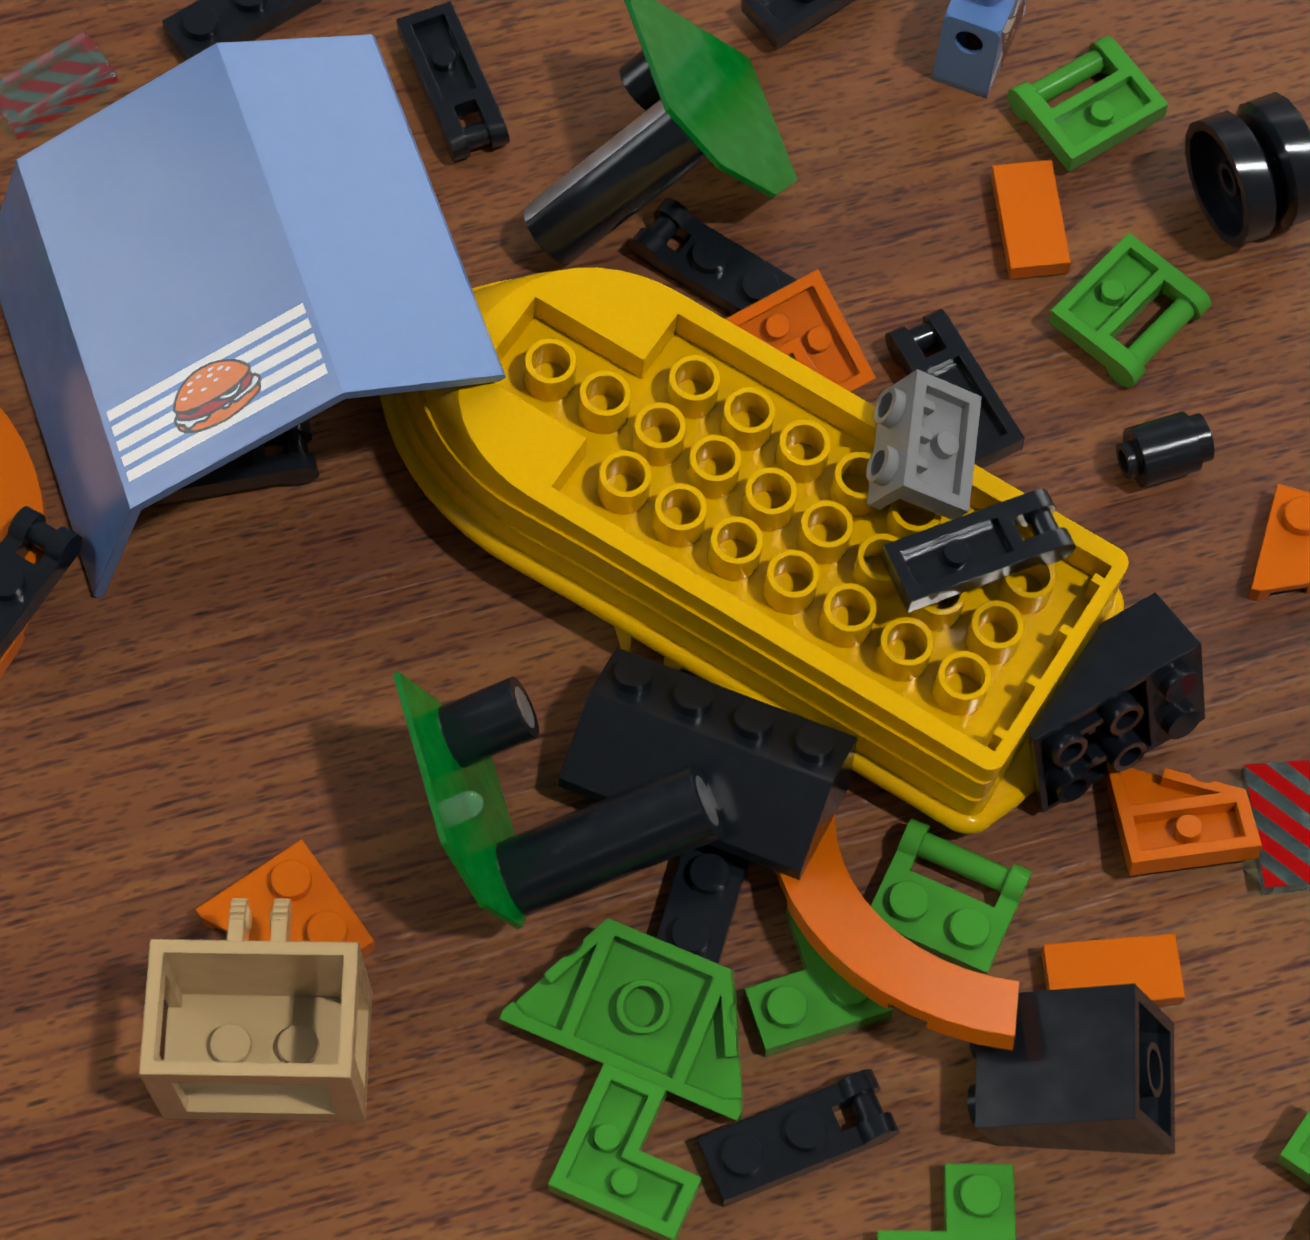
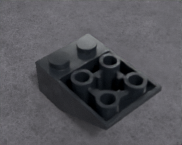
M1156 592L1099 625L1028 733L1037 807L1042 813L1061 802L1069 803L1075 801L1092 784L1108 776L1105 760H1108L1117 771L1127 770L1136 765L1147 752L1170 739H1180L1188 735L1196 728L1200 721L1205 719L1201 643Z

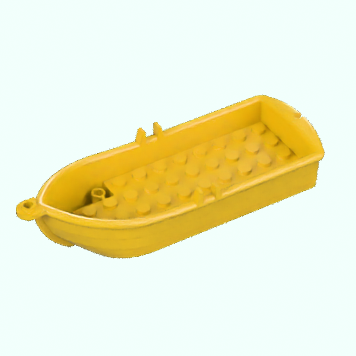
M598 267L571 268L542 272L472 288L506 378L492 383L380 395L387 427L408 471L435 507L465 536L510 567L613 625L621 649L631 652L639 641L664 656L663 665L676 670L684 668L705 681L857 737L852 766L854 772L958 833L976 834L988 829L993 823L1015 809L1035 791L1028 733L1099 625L1124 610V599L1119 586L1129 565L1125 552L1054 511L1052 515L1059 528L1065 527L1068 529L1076 545V549L1068 557L1054 564H1039L908 613L880 558L883 545L951 521V519L902 499L894 501L881 510L867 504L870 481L867 479L866 469L869 458L874 451L877 423L874 420L875 406L683 294L657 281L637 274ZM974 464L969 512L963 516L1025 493ZM1016 526L1023 540L1034 537L1029 526Z

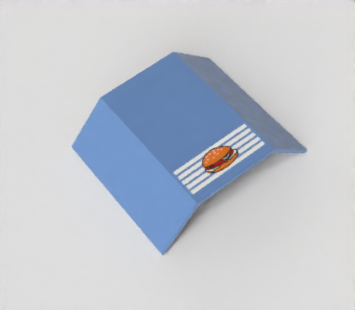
M372 34L216 43L16 160L0 210V302L72 530L82 537V545L79 552L93 596L96 598L105 595L142 509L340 401L350 398L492 383L506 378L381 51Z

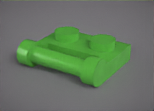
M1108 35L1089 45V52L1032 84L1025 81L1008 91L1009 104L1014 113L1021 120L1029 122L1069 172L1165 117L1168 108L1166 100L1119 44ZM1100 72L1104 75L1109 74L1108 77L1053 108L1047 104L1050 100Z
M1128 233L1051 310L1048 322L1103 364L1109 375L1118 384L1126 388H1132L1146 373L1144 366L1189 320H1199L1211 307V300L1205 290L1131 233ZM1161 292L1170 298L1172 304L1129 348H1126L1115 339Z
M912 818L904 831L898 849L871 907L894 930L923 950L962 968L988 975L1033 871L1014 863L1011 869L929 833V825ZM917 858H923L1000 892L1001 894L995 907L913 872L912 868Z

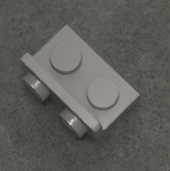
M918 369L884 389L878 397L874 408V420L877 423L874 451L869 458L866 469V476L870 481L867 504L881 510L894 501L902 499L951 520L968 513L982 396Z

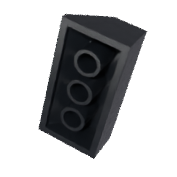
M617 647L588 693L559 776L558 786L598 802L693 763L704 775L717 803L723 823V838L708 845L800 880L849 789L857 737Z

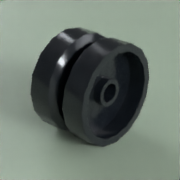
M1273 92L1240 104L1235 114L1225 110L1190 123L1185 135V156L1189 178L1197 201L1207 221L1223 241L1232 247L1240 246L1270 235L1274 225L1286 228L1310 220V130L1302 114L1288 98Z

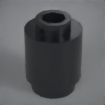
M1180 411L1125 428L1123 431V442L1116 445V455L1125 478H1134L1140 487L1145 488L1200 471L1203 463L1214 459L1215 448L1213 437L1205 418L1200 413L1188 416L1185 412Z

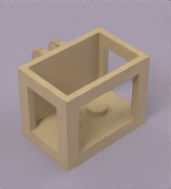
M232 898L227 940L150 939L139 1075L163 1119L366 1122L373 992L359 942L291 941L292 903L290 899L275 898L273 907L270 910V941H248L249 930L252 924V910L249 907L248 898ZM165 999L168 1006L164 1061H162L159 1054Z

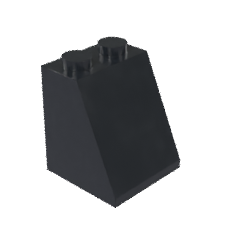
M1135 983L1019 992L1013 1051L969 1042L971 1053L976 1059V1084L970 1085L967 1095L969 1116L975 1128L996 1145L1156 1155L1175 1154L1174 1022Z

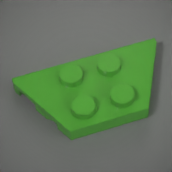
M607 918L583 939V943L568 956L561 958L544 973L545 976L516 1002L512 1001L502 1011L500 1020L603 1064L604 1062L736 1121L741 1120L744 1112L735 973L732 969Z

